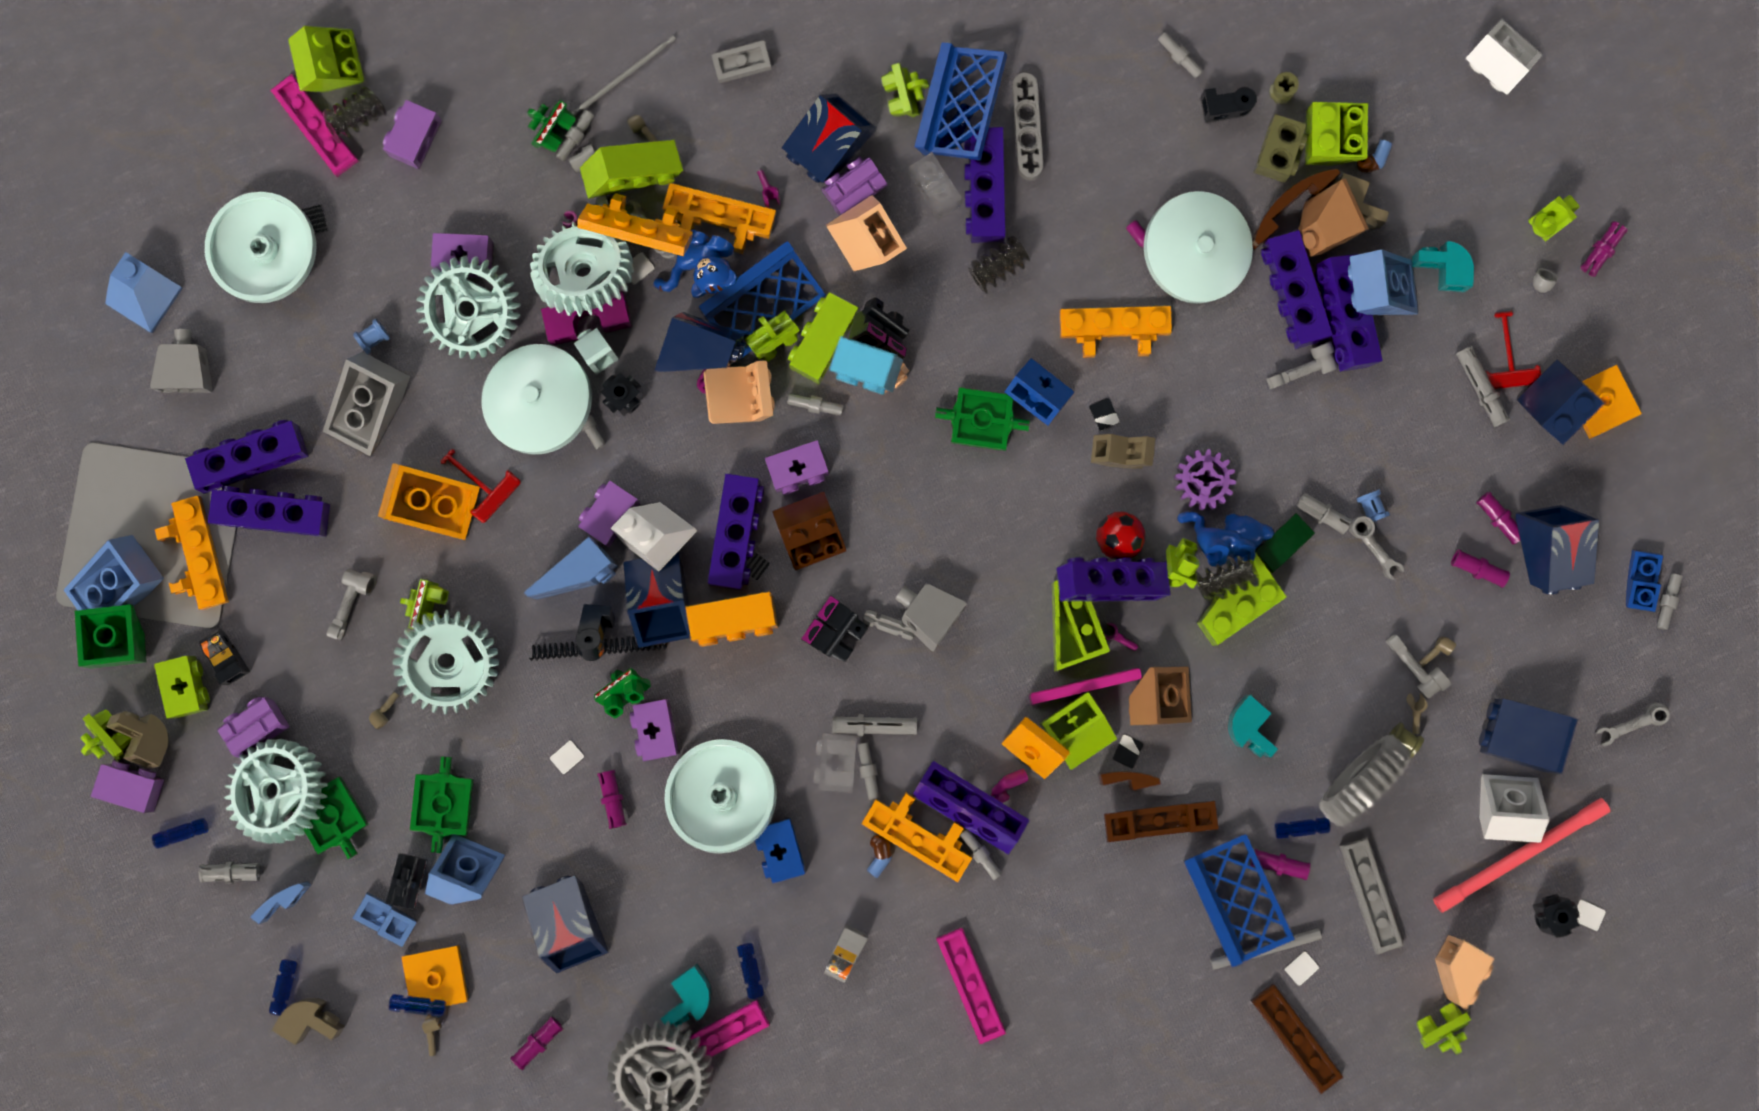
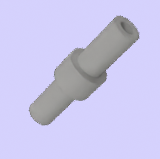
M1166 32L1158 38V41L1172 54L1171 58L1178 65L1182 64L1195 79L1203 73V70L1189 56L1190 52L1183 45L1180 47Z
M585 110L575 127L569 129L565 135L567 139L556 154L558 159L565 162L574 147L580 145L585 137L583 133L594 118L592 113Z
M789 394L787 402L788 405L807 408L808 412L819 414L821 411L839 416L842 415L844 406L822 401V397L811 396V398L794 394Z
M589 415L581 431L582 433L586 432L592 444L598 450L604 447L606 443L595 426L597 424L592 415Z
M1671 574L1666 594H1662L1659 604L1662 608L1656 626L1659 629L1668 630L1673 610H1677L1679 603L1677 595L1683 578L1681 575Z
M868 743L858 744L857 747L862 766L859 767L861 779L864 778L868 799L880 798L875 778L878 775L876 764H872Z
M968 829L963 831L960 836L973 852L971 856L977 864H982L993 880L998 878L1002 872L989 855L991 853L985 845L981 846L971 831Z

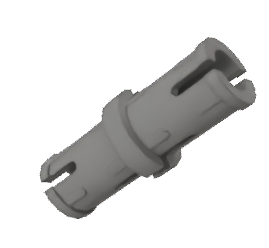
M227 861L225 864H201L199 867L202 869L199 870V881L201 883L225 881L226 884H233L234 881H259L260 879L257 876L260 875L259 863L234 864L233 861Z

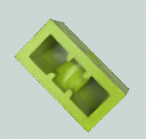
M186 655L154 664L166 718H180L209 710L207 705L210 702L209 693L206 687H203L201 679L203 667L196 656ZM187 682L188 687H185L182 691L181 686Z

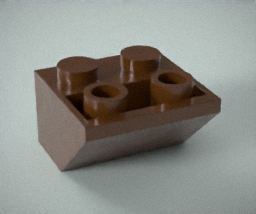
M824 491L772 511L795 571L847 551Z

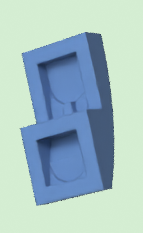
M307 881L280 891L263 903L250 918L256 923L261 924L267 922L280 905L285 909L294 907L310 888L311 884Z
M369 892L365 894L352 918L377 931L378 935L403 947L417 923L416 920Z

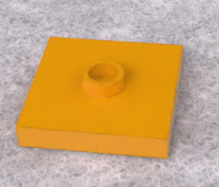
M1617 365L1582 381L1605 403L1583 425L1589 439L1642 414Z
M1025 717L1001 743L1043 779L1047 778L1070 754L1069 750L1028 717Z
M459 945L401 957L411 1013L469 1001Z

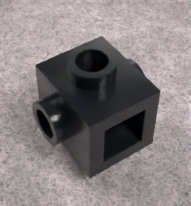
M621 373L617 376L612 375L602 385L604 389L601 393L605 397L602 402L613 413L618 410L623 416L627 413L631 414L640 406L641 400L644 398L638 391L642 386L631 375L627 378ZM622 388L625 389L623 396L618 397L615 395Z
M1554 894L1542 898V902L1533 905L1536 913L1534 918L1538 928L1544 933L1555 935V938L1572 934L1571 929L1580 926L1577 920L1580 917L1578 908L1568 898Z

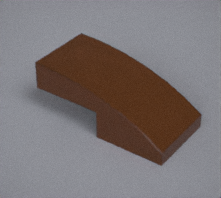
M1114 771L1098 774L1100 785L1103 786L1126 780L1129 782L1130 790H1138L1161 784L1159 778L1138 772Z

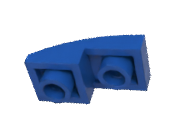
M1632 550L1626 588L1627 608L1656 611L1661 588L1658 579L1663 555Z

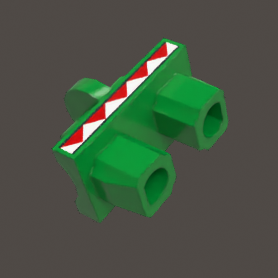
M559 100L547 118L544 116L549 109L546 105L541 104L538 111L529 108L527 115L532 120L528 128L535 131L539 123L542 125L531 145L537 149L543 147L551 152H556L563 139L551 132L555 123L568 131L576 120V117L565 109L566 103Z
M633 668L624 673L616 670L611 674L612 682L595 693L594 699L604 707L606 714L616 719L623 714V706L629 702L637 704L644 699V691L651 687L649 679L638 675Z

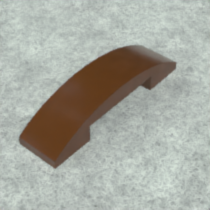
M1333 169L1314 174L1287 190L1272 205L1258 225L1252 238L1253 251L1279 228L1273 221L1274 218L1306 190L1313 197L1321 193L1339 176L1340 171Z
M1215 801L1149 807L1104 814L1107 842L1219 829Z

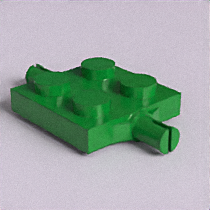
M966 388L958 389L957 402L953 409L936 407L935 419L951 420L953 428L951 444L1006 451L1008 436L1012 429L1028 432L1030 420L1013 418V398L1009 395Z
M440 756L439 773L415 775L410 830L433 835L430 851L432 853L443 852L444 836L451 834L468 835L474 779L460 778L450 774L453 757Z
M337 777L327 783L326 787L321 788V793L327 795V797L320 799L319 804L324 806V809H317L315 812L320 819H310L313 828L303 829L317 854L340 845L348 860L358 854L350 839L356 832L369 824L342 777ZM299 803L292 809L293 813H295Z

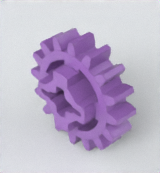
M1210 449L1205 451L1204 456L1201 455L1199 450H1196L1194 452V459L1189 455L1184 458L1187 465L1180 463L1177 466L1182 473L1174 476V479L1179 480L1181 483L1175 487V490H1183L1184 493L1180 499L1184 500L1188 497L1190 499L1189 507L1199 503V510H1204L1206 504H1208L1212 510L1216 508V501L1221 505L1226 502L1223 495L1231 496L1233 494L1228 487L1236 484V481L1229 477L1235 473V470H1228L1226 468L1230 463L1229 459L1224 462L1220 461V452L1212 457ZM1201 462L1198 472H1188L1194 464ZM1213 465L1220 470L1222 475H1218L1213 469ZM1206 474V478L1214 482H1210L1206 486H1203V481L1197 478H1200L1202 475ZM1188 485H1192L1194 487V489L1197 491V495H1195L1190 490ZM1213 487H1222L1216 496L1209 498Z

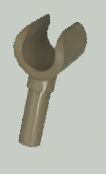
M635 115L627 120L633 134L641 130L650 142L658 141L649 131L641 116Z
M1440 637L1432 651L1418 663L1424 667L1440 651L1447 656L1450 655L1455 649L1456 643L1447 637Z
M393 692L383 706L370 714L369 721L377 730L388 723L389 720L384 713L388 711L399 697L397 693Z
M1410 693L1407 695L1406 701L1413 711L1412 733L1420 734V716L1427 709L1428 704L1421 693L1419 701L1415 703L1414 697Z
M438 1014L427 1016L422 1024V1029L428 1038L429 1056L436 1055L434 1031L442 1028Z

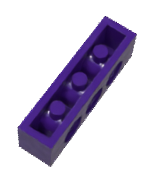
M989 127L982 153L988 154L991 161L980 163L978 160L969 159V164L964 165L965 180H970V191H965V207H970V218L965 219L966 235L971 234V243L1004 242L1003 127ZM974 135L964 142V150L974 151L977 141ZM981 180H986L990 182L992 187L989 190L983 191L978 188L977 183ZM981 207H987L992 211V215L988 218H983L979 216L977 210Z
M1297 230L1267 239L1263 244V249H1261V256L1264 264L1269 265L1272 274L1269 276L1271 288L1273 291H1277L1280 299L1277 303L1279 313L1287 321L1286 335L1288 341L1294 343L1296 350L1328 340L1333 334L1300 231ZM1280 260H1289L1292 263V270L1283 269L1280 265ZM1289 285L1297 286L1301 291V295L1299 297L1291 295ZM1298 311H1304L1308 314V323H1302L1298 320Z
M1358 254L1330 257L1316 265V277L1320 283L1323 296L1322 303L1333 334L1335 360L1338 363L1340 372L1367 368L1383 361L1373 315L1356 312L1351 300L1354 288L1353 281L1350 280L1348 275V266L1351 265L1350 256Z
M280 420L273 423L269 429L263 431L262 429H255L245 434L246 437L238 440L234 438L221 441L218 447L212 449L201 448L194 451L193 456L185 458L195 490L205 494L222 488V486H228L309 457L299 426L292 421ZM277 439V448L269 452V443ZM247 449H251L250 458L242 461V453ZM224 458L225 464L223 468L216 470V462Z
M725 473L707 583L710 586L743 591V586L749 585L751 569L746 568L748 557L753 558L755 541H751L752 530L758 529L760 514L755 513L757 502L762 503L764 486H760L758 478ZM740 498H744L749 502L748 509L742 513L734 510V503ZM737 525L744 528L743 537L739 540L731 539L729 535L731 528ZM730 553H737L740 557L739 564L733 568L727 567L725 564L726 556Z
M222 486V490H212L208 523L218 526L326 537L330 504L322 502V497L305 495V500L294 499L295 494L277 492L276 497L267 496V491L250 489L248 494L239 493V488ZM246 501L247 510L244 514L239 515L237 506L240 502ZM269 504H273L275 506V513L270 518H267L264 513L265 508ZM301 507L303 515L301 519L294 521L292 512L295 508Z
M1083 557L1068 559L1067 564L1057 568L1060 601H1157L1171 595L1167 562H1155L1154 558H1144L1138 560V562H1132L1131 558L1116 559L1115 562H1108V558L1103 557L1092 559L1091 562H1084Z
M932 761L912 796L1007 854L1018 843L1030 821L935 761Z

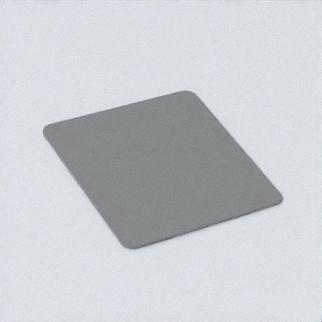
M90 443L84 447L56 593L57 601L61 605L76 608L64 592V589L108 540L133 535L164 578L147 597L133 606L137 617L204 628H213L218 625L223 604L199 610L195 596L188 597L187 592L177 595L175 593L171 594L169 582L177 583L180 579L186 578L185 571H189L182 543H177L176 538L173 537L166 538L165 541H158L155 529L170 525L168 519L175 518L171 503L197 495L202 497L208 520L212 491L203 494L195 490L185 461L187 457L99 443ZM216 462L215 469H222L225 463ZM245 480L228 486L239 488V493H243ZM241 502L237 506L238 514L240 512ZM208 523L226 588L236 527L218 526Z

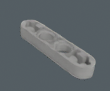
M1021 73L1015 77L1012 85L1017 166L1019 175L1025 180L1032 181L1036 180L1043 170L1038 86L1033 75ZM1021 81H1026L1028 86H1032L1028 88V100H1022L1023 90L1022 88H1017L1021 86ZM1023 107H1030L1034 111V117L1030 120H1024L1019 116V110ZM1024 134L1034 135L1036 138L1035 145L1031 147L1024 146L1021 143V137ZM1033 153L1032 164L1038 166L1034 169V173H1029L1027 168H1023L1027 165V154Z

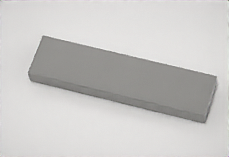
M1368 837L1339 845L1375 954L1378 955L1403 947L1404 944Z

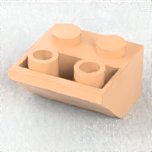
M873 195L826 224L853 271L884 264L907 249L881 203Z
M1448 935L1435 961L1445 998L1467 1009L1468 1005H1472L1479 995L1478 987L1482 980H1486L1493 970L1492 962L1494 958L1464 940Z

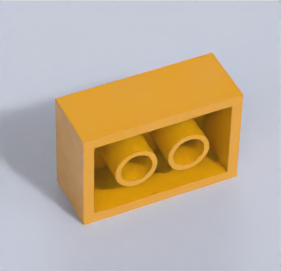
M770 592L686 607L691 641L699 642V646L702 647L718 644V639L727 637L729 642L746 639L745 634L755 632L757 637L773 634V629L779 628L774 599Z

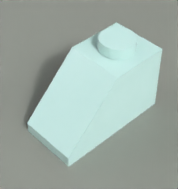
M597 328L593 331L591 329L585 330L577 337L578 341L574 343L596 375L619 360Z

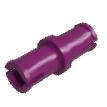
M1616 221L1611 223L1600 241L1597 240L1594 243L1593 251L1580 268L1583 272L1586 273L1590 266L1594 264L1588 275L1596 277L1606 260L1613 257L1615 247L1628 232L1625 226L1622 225L1618 232L1614 234L1620 223Z
M1490 491L1482 495L1476 501V504L1483 509L1492 520L1491 524L1494 527H1498L1512 545L1518 543L1520 536L1517 523L1511 517L1512 512L1509 509H1504Z
M1460 549L1454 553L1451 559V566L1471 573L1475 579H1485L1501 588L1507 584L1510 578L1509 571L1490 564L1486 558H1476Z
M615 770L598 773L597 776L599 777L603 798L600 800L601 804L605 805L609 829L627 825L621 803L623 795L619 794Z
M1254 849L1262 869L1274 871L1275 875L1278 876L1285 874L1303 880L1308 879L1311 863L1286 858V854L1282 853L1275 855Z
M551 1016L535 1034L531 1033L527 1037L528 1041L510 1057L511 1061L523 1071L540 1052L544 1053L547 1050L546 1046L564 1029L563 1026Z

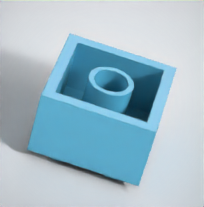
M840 337L830 371L837 373L836 379L857 386L859 381L864 383L863 388L884 395L885 390L893 392L903 359L895 354Z

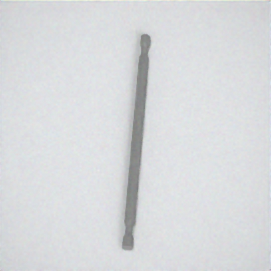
M673 35L669 37L666 42L660 44L571 113L576 116L581 110L587 108L662 51L669 43L675 41L676 38Z

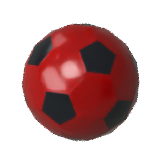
M1125 511L1113 512L1100 521L1096 530L1098 548L1105 556L1113 560L1133 558L1141 552L1145 544L1146 533L1144 525L1135 515Z

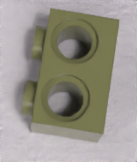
M1275 114L1269 123L1254 173L1284 183L1290 175L1295 176L1300 160L1296 159L1298 150L1304 149L1308 134L1304 133L1307 124ZM1281 132L1290 133L1293 141L1287 142L1283 140ZM1272 158H1281L1284 161L1285 167L1275 166Z

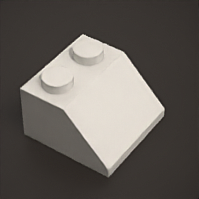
M1501 19L1466 57V60L1469 61L1470 67L1475 72L1484 74L1496 90L1503 91L1507 95L1543 54Z
M661 502L629 508L611 527L612 531L626 547L657 571H660L697 532L693 526Z
M1482 774L1479 819L1484 839L1541 843L1549 822V816L1539 778Z

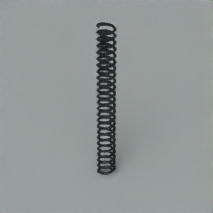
M633 636L632 648L629 637H627L625 649L624 638L621 637L620 649L618 638L616 637L614 650L612 638H610V649H608L607 639L605 638L603 655H605L606 651L609 655L611 652L616 654L617 650L620 654L623 651L627 653L628 650L631 653L634 650L638 652L639 649L643 652L645 648L647 651L650 649L654 651L656 647L658 650L661 648L666 650L668 642L665 645L661 643L654 645V647L651 645L639 648L638 644L636 647L635 637ZM572 641L570 654L568 642H566L564 654L563 643L560 642V654H558L557 643H554L553 656L552 645L549 643V655H547L546 644H543L542 657L540 645H537V656L535 646L532 645V658H529V660L532 661L534 658L537 661L539 658L544 660L545 657L549 660L550 657L555 659L556 656L560 659L562 656L566 658L567 655L570 658L573 655L577 657L578 654L580 655V650L577 646L575 653L574 642Z

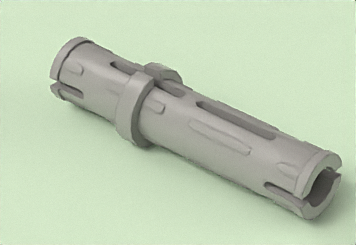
M1470 346L1458 352L1456 356L1480 399L1478 401L1480 406H1483L1487 411L1494 428L1511 420L1502 405L1499 391L1496 392L1473 347Z
M858 714V717L833 716L832 734L854 733L857 736H863V734L917 735V718L864 717V714Z

